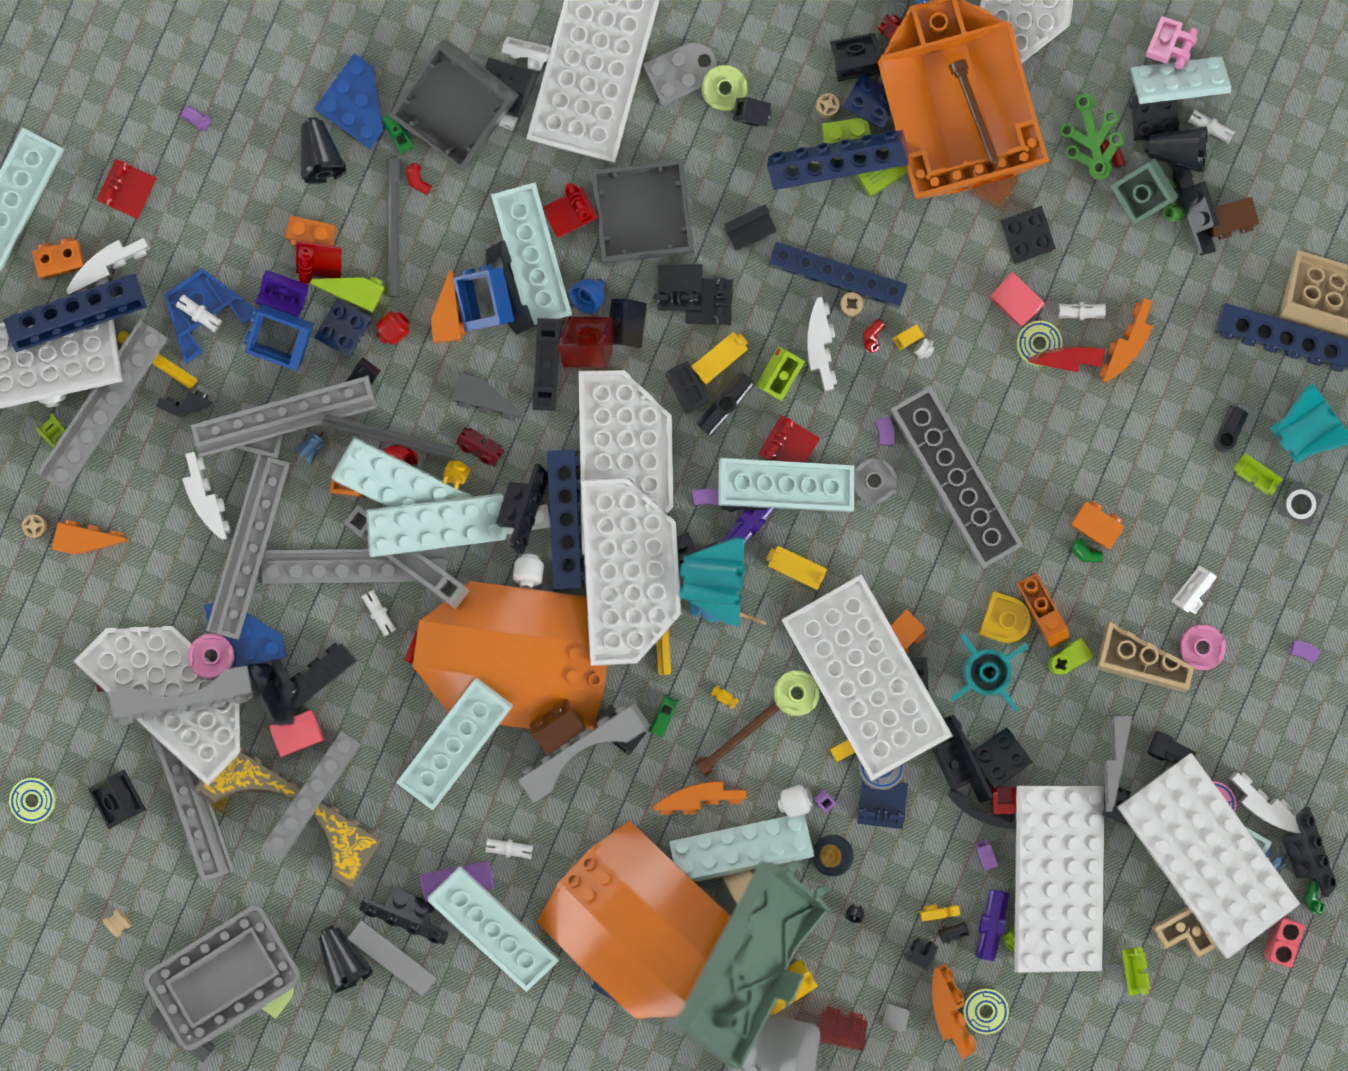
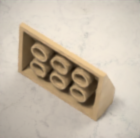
M1297 250L1283 297L1279 319L1348 339V265Z

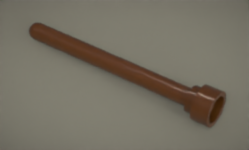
M966 59L955 61L949 65L950 72L960 82L990 164L997 165L999 161L967 77V70L969 69Z
M776 702L770 705L709 757L705 756L703 759L701 757L694 763L705 777L713 772L712 769L715 767L714 764L780 710Z

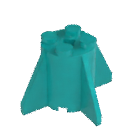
M1313 383L1304 389L1288 414L1270 427L1277 438L1282 436L1280 443L1287 452L1292 450L1289 455L1297 465L1312 454L1348 445V430Z
M735 537L696 553L685 555L684 562L681 564L680 577H683V582L680 585L679 599L693 603L730 626H739L742 600L740 592L744 586V576L747 569V564H744L745 538Z
M964 633L961 634L960 638L969 656L965 659L961 668L964 684L950 697L952 702L971 690L981 695L999 694L1014 712L1017 711L1019 708L1005 689L1009 686L1012 678L1010 660L1028 648V645L1024 643L1005 655L993 649H979L976 651ZM984 667H990L989 677L983 676Z

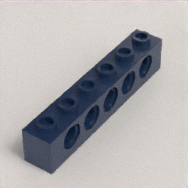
M889 130L883 134H868L862 138L852 140L843 139L831 144L821 143L816 147H800L794 151L775 152L768 156L767 169L773 190L905 166L909 162V151L903 130ZM879 148H885V149H887V150H886V151H880V150H878V149H879ZM861 152L864 153V155L860 156L855 153ZM833 157H841L842 159L836 160ZM811 161H818L819 164H813ZM794 165L797 168H790L789 166Z
M779 242L775 243L768 267L836 289L857 293L861 297L898 309L901 306L907 287L906 283Z
M132 274L109 283H102L88 290L79 291L65 298H58L45 305L35 306L21 313H14L3 320L9 341L15 352H19L147 308L140 283L136 275Z
M1225 303L1221 306L1214 332L1220 333L1219 337L1233 340V337L1242 339V344L1253 347L1255 344L1264 346L1263 350L1277 353V350L1286 352L1285 356L1292 359H1299L1300 356L1308 359L1307 363L1321 366V363L1330 365L1329 369L1333 371L1343 372V369L1348 370V339ZM1238 320L1246 323L1245 332L1237 330L1236 322ZM1260 326L1267 328L1269 333L1267 338L1259 336L1258 329ZM1282 333H1287L1290 336V343L1288 345H1284L1280 341ZM1304 339L1311 341V351L1303 349L1302 342ZM1326 346H1331L1334 349V356L1332 358L1325 355L1324 349Z
M575 450L547 451L553 589L582 588V583H586L585 569L581 570L580 560H585V556L582 555V547H580L579 537H582L581 524H579L578 514H581V501H578L577 492L581 491V478L576 476V469L580 468V455H575ZM563 467L571 470V476L567 480H561L558 477V472ZM564 490L572 493V500L568 503H562L559 499L560 493ZM565 513L573 516V523L570 526H563L560 522L561 516ZM565 536H571L574 539V546L571 549H564L561 545V541ZM566 559H572L576 564L572 572H565L563 570L562 564Z

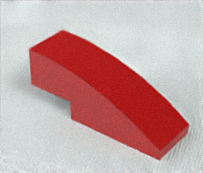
M1090 346L1059 347L1031 356L1028 362L1078 372L1080 363L1102 367L1105 349Z

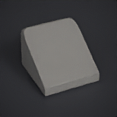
M887 1003L881 1026L905 1033L910 1009Z

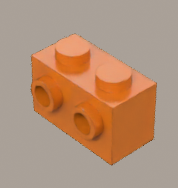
M290 215L285 238L290 241L292 246H296V241L334 246L338 228L332 224Z
M73 237L62 239L60 244L51 246V243L38 245V249L32 251L38 278L42 280L79 271L85 264L81 243L78 240H73Z
M1094 501L1090 503L1084 502L1069 526L1106 550H1110L1125 528L1121 524L1123 520L1112 513L1108 516L1102 512L1103 507Z

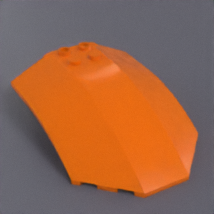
M930 0L926 3L910 6L884 54L879 59L878 65L896 131L903 130L909 151V162L906 168L915 199L964 192L1009 179L1049 163L1021 64L1012 24L991 15L985 9L977 5L974 6L965 0ZM961 59H966L969 67L967 77L999 160L997 165L990 164L960 82L950 72L949 65Z
M469 581L464 585L469 590V593L456 609L443 601L432 612L419 620L412 667L421 676L448 714L477 677L513 705L499 725L531 729L530 724L538 716H543L552 710L556 704L568 699L583 717L586 729L588 727L590 730L594 729L593 726L595 725L603 698L607 665H590L587 597Z
M628 821L606 838L593 845L556 885L554 892L536 922L635 1019H645L649 1017L667 1018L679 1016L731 916L667 857L637 826Z

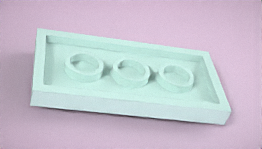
M1222 57L1189 60L1184 64L1183 69H1177L1174 66L1175 62L1131 67V76L1139 104L1231 93V84Z

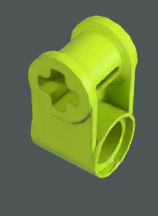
M52 413L49 420L41 427L37 426L35 429L54 448L66 431V426Z
M1079 637L1054 654L1048 661V668L1055 675H1063L1075 667L1084 664L1094 656L1082 637ZM1056 660H1059V661H1060V660H1063V661H1064V664H1062V668H1063V669H1061V668H1057V669H1056V667H1055V665H1057V661H1056Z

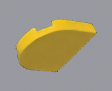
M993 591L978 635L1003 643H1013L1022 639L1028 633L1031 625V616L1028 608L1022 601Z

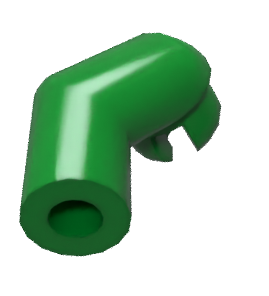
M1075 539L1073 541L1072 552L1081 562L1102 563V551H1090L1084 545L1085 541L1083 539Z
M1310 880L1304 895V902L1310 912L1320 915L1324 913L1325 905L1321 903L1317 896L1319 891L1318 882Z

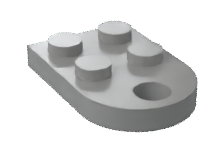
M688 43L643 64V67L663 107L702 89L704 76L710 69L717 66V61L714 53L707 46L700 43ZM700 56H708L711 59V64L708 67H701L698 64Z

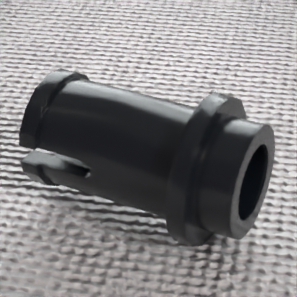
M965 921L947 928L943 926L941 930H938L941 942H947V944H950L952 940L969 936Z

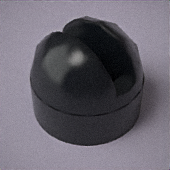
M852 904L848 907L845 918L853 923H862L865 911L861 905L858 908L855 907V904Z

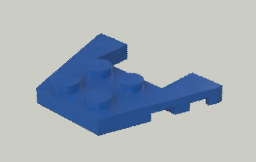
M203 268L164 294L183 354V360L186 364L203 353V350L191 334L202 323L193 321L190 315L176 307L177 302H182L179 299L183 295H186V297L199 306H205L206 310L214 316L230 305L243 325L251 320L254 310L258 311V309Z

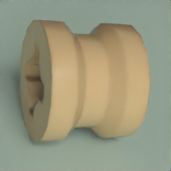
M831 93L821 95L816 104L817 113L827 119L834 117L839 110V100Z
M854 292L845 294L840 301V310L846 316H856L863 308V299Z
M29 515L22 522V530L29 537H42L48 529L47 521L39 515Z
M118 908L113 911L111 917H106L103 920L107 929L117 938L122 934V930L132 926L128 917Z

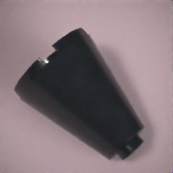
M316 117L306 119L305 123L301 125L302 180L304 179V182L307 184L327 183L326 178L334 177V180L339 179L346 173V165L324 122Z
M1201 126L1152 134L1150 139L1145 140V153H1149V158L1152 159L1155 158L1156 160L1192 171L1203 172L1207 156L1208 127Z
M330 926L321 931L322 935L319 937V942L332 993L345 991L356 986V982L361 980V978L365 981L372 976L374 972L371 966L347 939L340 928Z

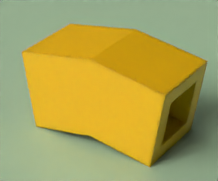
M916 324L894 337L893 341L899 351L922 339L924 335Z
M848 739L830 748L836 762L855 753Z

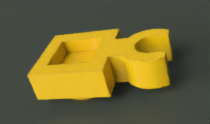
M450 460L444 470L442 483L444 485L447 482L453 483L455 485L454 488L458 489L460 483L464 484L471 468L461 461Z
M937 904L926 905L924 910L919 911L920 920L923 922L960 915V909L958 905L939 908Z

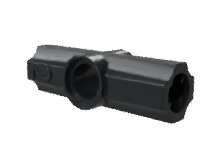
M740 371L696 425L712 437L756 384ZM729 398L733 404L732 408L729 410L721 409L719 405L720 400Z

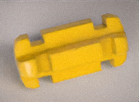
M719 685L715 686L711 692L712 696H716V699L724 705H729L730 709H733L739 701L737 698H733V695L725 689H720Z

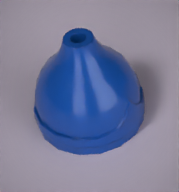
M600 278L578 281L569 290L571 302L579 311L585 314L595 313L604 300L605 282Z

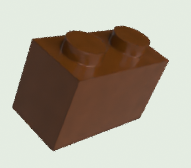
M1252 197L1214 207L1219 225L1209 230L1212 238L1218 237L1219 240L1232 237L1231 233L1239 230L1241 234L1254 231V226L1259 224Z
M568 699L556 704L552 710L543 716H538L530 724L533 737L548 755L586 730L583 717Z

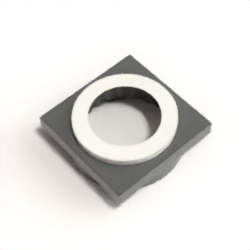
M1291 482L1278 514L1310 527L1323 495ZM1298 494L1307 495L1312 502L1310 511L1303 515L1295 513L1291 507L1292 499Z

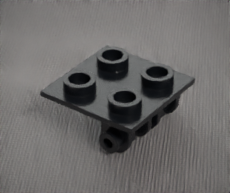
M1137 96L1131 97L1129 104L1130 109H1132L1134 141L1150 139L1152 134L1179 130L1178 99L1139 104Z
M1042 205L1000 220L1014 264L1041 254L1050 253L1056 249Z
M703 264L658 265V294L653 296L654 303H657V311L702 310Z
M702 278V310H686L685 324L731 325L733 280L726 278Z
M1005 728L972 751L975 759L980 763L983 773L995 789L1033 763L1008 728Z

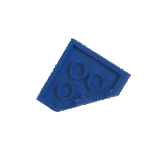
M354 53L314 109L371 150L384 132L375 73L372 65Z
M214 603L204 605L207 622H209ZM249 613L246 615L239 640L223 636L230 642L234 650L235 659L232 668L287 657L282 634L265 625ZM214 651L215 658L217 659L218 654Z

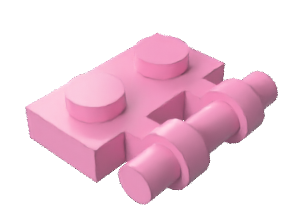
M1161 16L1146 57L1168 64L1170 57L1176 59L1174 66L1177 69H1183L1184 64L1189 61L1191 47H1194L1197 41L1196 35L1198 31L1195 28H1189L1188 33L1181 31L1183 23ZM1177 41L1182 42L1181 49L1175 47Z

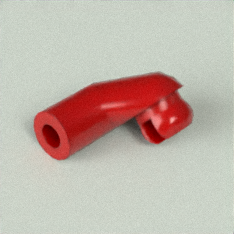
M1104 140L1101 145L1102 155L1110 145V142ZM1118 147L1112 158L1115 168L1126 164L1120 147Z
M413 162L406 168L408 183L412 188L428 195L432 185L421 180V166Z
M878 318L863 332V346L867 352L875 353L879 350L877 334L885 325Z

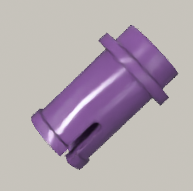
M190 105L184 109L181 115L183 119L195 125L198 131L206 132L212 123L209 115L204 116Z

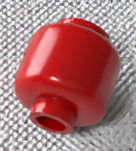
M390 311L376 324L378 331L376 336L383 344L397 345L409 334L410 322L401 312Z

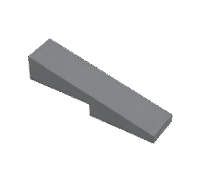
M1114 716L1111 723L1113 760H1107L1104 766L1106 812H1112L1115 805L1132 716Z
M361 920L347 938L421 996H424L437 980V977L404 950L398 948L366 921Z

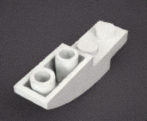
M142 238L124 247L120 240H117L106 246L88 260L77 272L66 290L68 295L71 296L79 291L88 290L95 285L97 287L102 283H109L108 279L113 277L110 268L113 267L114 270L126 265V260L131 258L136 260L147 254L146 251L151 249L147 240Z
M819 297L813 307L808 325L807 358L810 372L819 370L823 390L827 392L834 389L833 385L837 384L834 370L830 371L828 362L832 361L829 348L825 349L824 345L832 343L835 332L833 324H828L826 317L830 315L827 301L823 302L822 297Z
M196 452L187 453L185 455L191 476L182 480L189 499L200 518L210 530L222 540H228L231 528L229 521H224L222 513L226 511L222 498H218L217 494L208 496L211 488L208 478L203 477L202 469H205L203 458L199 457Z
M1234 772L1228 778L1244 794L1238 802L1247 810L1273 826L1293 833H1300L1295 816L1290 812L1292 807L1284 799L1279 801L1273 798L1268 803L1269 797L1261 789L1256 791L1251 786L1253 781L1245 773L1240 775Z

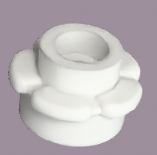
M922 338L918 342L914 353L918 355L919 359L930 357L934 351L933 341Z

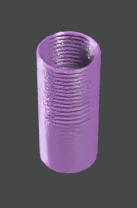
M488 860L461 866L486 890L494 888ZM458 867L421 873V885L426 902H428L427 897Z

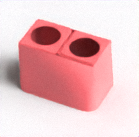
M1013 272L1006 277L989 297L1020 328L1045 305L1044 301Z
M308 710L294 716L295 722L293 725L269 726L280 757L326 740L313 710Z
M1282 917L1274 923L1264 949V958L1267 961L1292 968L1305 925L1287 917ZM1294 924L1298 927L1299 931L1295 940H1287L1283 936V929L1286 925ZM1286 946L1292 951L1288 962L1283 963L1277 960L1276 951L1279 947Z

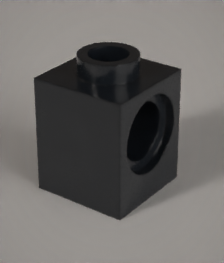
M749 97L736 98L732 121L754 127L767 126L771 117V103Z

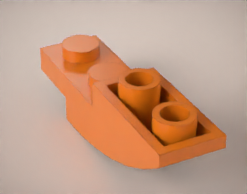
M1144 298L1140 303L1136 302L1132 315L1135 316L1132 324L1129 323L1124 333L1127 339L1118 338L1116 342L1112 341L1107 352L1110 355L1107 364L1103 363L1099 376H1102L1101 383L1105 384L1120 374L1143 348L1153 328L1152 325L1145 323L1153 301Z
M723 781L699 783L666 796L654 805V811H659V815H672L673 810H682V814H696V810H701L700 800H705V805L719 804V800H728V804H742V800H747L746 789L723 790Z
M943 963L934 968L932 998L935 1017L943 1040L952 1038L963 1059L977 1051L975 1048L976 1042L966 1029L964 1016L958 1012V1009L965 1005L963 1002L964 996L953 981L954 975L952 970Z

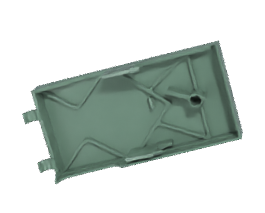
M760 861L674 1023L676 1027L725 1065L740 1071H746L743 1065L777 999L786 1001L785 1008L787 1009L791 1002L795 1000L804 976L788 971L787 968L798 947L825 914L831 911L822 903L823 895L826 892H830V889L825 885H821L813 894L794 878V871L802 866L797 861H791L786 867Z

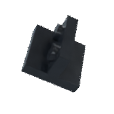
M875 32L830 41L838 82L859 78L861 73L866 76L881 74L878 61L882 53Z
M488 57L485 69L519 94L507 112L519 116L532 71Z
M125 769L88 788L108 829L146 810Z

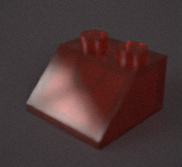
M569 317L558 344L562 366L568 368H607L612 355L613 317Z
M827 1007V1010L821 1009L818 1023L820 1031L819 1042L864 1051L868 1021L866 1018H863L862 1013L850 1011V1014L847 1015L840 1013L841 1009Z

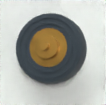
M839 835L824 836L813 847L814 857H812L814 866L820 873L826 876L835 877L842 875L849 870L853 863L854 853L852 846L845 838Z

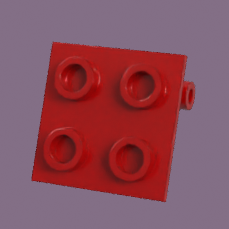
M115 159L96 201L138 219L157 178L128 165L126 162Z
M573 183L566 184L565 196L542 207L557 238L598 218L583 187L578 189L577 185Z
M296 241V273L299 274V281L308 285L313 276L331 279L341 278L342 247Z
M781 415L758 455L768 461L806 463L820 437L799 426L793 420Z

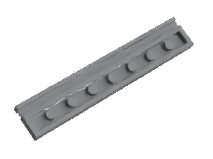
M141 320L138 321L118 351L122 382L95 387L37 472L38 475L67 492L168 341L166 336L146 325Z
M365 376L190 426L198 449L199 457H204L319 425L324 414L344 418L377 409L369 376Z
M260 454L257 455L206 629L207 632L236 640L240 639L291 465L289 462Z
M446 548L418 551L446 572ZM369 549L265 550L262 560V584L418 582L384 555L371 557Z
M151 734L201 882L234 871L211 801L195 792V787L201 779Z

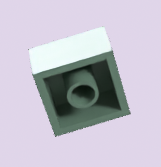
M1155 158L1111 185L1134 225L1178 198L1177 193Z

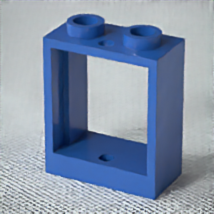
M492 265L479 267L480 272L475 273V268L461 271L462 276L453 278L465 332L514 321L502 267L493 269ZM487 276L496 316L481 319L473 279Z
M262 304L258 311L254 310L251 316L250 323L253 324L251 331L247 332L244 339V344L247 345L245 353L297 371L302 364L314 323ZM265 317L300 330L292 355L257 343Z

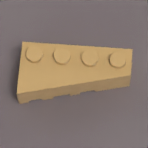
M1109 622L1105 627L1095 669L1186 692L1190 687L1194 667L1156 648L1155 645L1143 641L1131 632L1121 629L1116 624Z

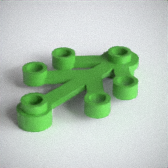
M1083 93L1077 97L1075 104L1077 109L1082 111L1088 137L1075 130V127L1069 123L1061 126L1060 133L1062 136L1072 138L1090 148L1093 159L1081 153L1080 149L1074 145L1068 146L1065 154L1069 159L1078 160L1088 166L1093 178L1104 180L1112 172L1111 159L1118 147L1124 143L1123 135L1118 132L1112 133L1109 136L1110 145L1102 155L1101 145L1113 125L1118 122L1119 115L1112 110L1107 111L1104 114V123L1097 133L1092 114L1096 104L1095 99L1091 95ZM1087 98V105L1081 106L1082 99ZM1114 114V120L1109 122L1108 116ZM1071 127L1070 134L1066 135L1064 133L1065 128ZM1115 136L1120 137V141L1117 144L1113 142ZM1071 149H1076V155L1071 157ZM1099 164H1102L1104 167L1101 172H1097Z

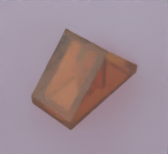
M1013 176L973 187L970 190L971 195L1000 211L1018 178Z

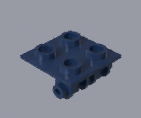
M861 73L842 108L883 130L891 115L884 85Z
M336 299L314 338L349 358L351 354H354L353 351L357 343L361 342L359 340L360 337H364L363 332H365L368 325H371L370 320L372 318Z
M862 780L857 824L903 829L908 783L899 782L889 790H876L870 788Z

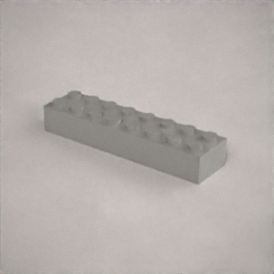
M927 387L891 408L889 412L980 568L984 569L1024 546L932 387Z

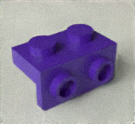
M266 270L255 303L299 317L306 303L309 285Z

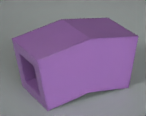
M890 416L876 421L875 423L879 431V445H894V427Z
M711 489L692 491L694 506L702 504L718 506L719 491Z
M1293 640L1289 654L1302 657L1309 663L1314 664L1321 651L1308 643Z
M824 789L813 798L825 813L837 804ZM828 798L829 800L822 805L821 803Z
M988 839L974 844L984 871L998 866Z

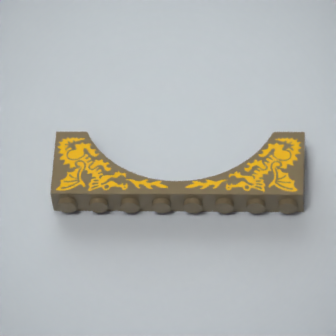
M241 747L240 754L209 786L200 780L195 787L196 793L214 804L227 797L249 792L269 793L293 802L302 788L300 784L291 779L288 782L281 778L283 774L275 768L267 769L262 765L263 761L254 755L249 757L242 753L244 749ZM321 803L312 815V818L323 831L329 845L332 859L331 879L351 891L382 841L378 839L380 836L374 831L368 829L366 832L359 827L360 823L351 817L346 819L341 816V811L333 805L329 804L327 807Z

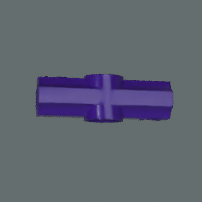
M767 508V511L745 510L722 542L738 537L745 538L746 543L752 535L754 536L767 521L766 518L776 508Z
M989 889L985 912L982 913L980 920V936L975 957L995 961L1000 937L1002 938L1005 929V912L1009 893Z

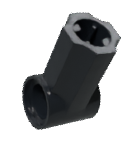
M1232 405L1229 406L1220 429L1213 440L1214 447L1218 451L1227 452L1237 444V438L1249 414L1244 409ZM1221 435H1226L1230 438V446L1221 444Z
M1159 731L1155 732L1146 752L1153 758L1162 761L1166 760L1172 764H1176L1189 753H1192L1194 757L1196 754L1195 751L1175 742L1173 737Z

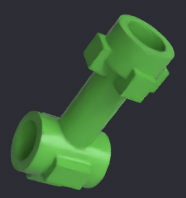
M1167 178L1171 183L1172 187L1176 188L1175 182H1173V179ZM1173 201L1164 208L1163 216L1171 222H1177L1183 218L1184 210L1182 207L1176 206V201Z

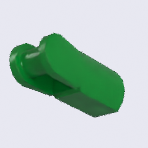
M389 115L382 118L383 124L401 155H404L403 152L410 148L412 150L415 149L402 125ZM404 135L407 140L398 144L396 139Z
M668 694L664 696L649 732L663 738L679 699L675 701L669 698ZM663 706L672 709L670 715L661 712Z

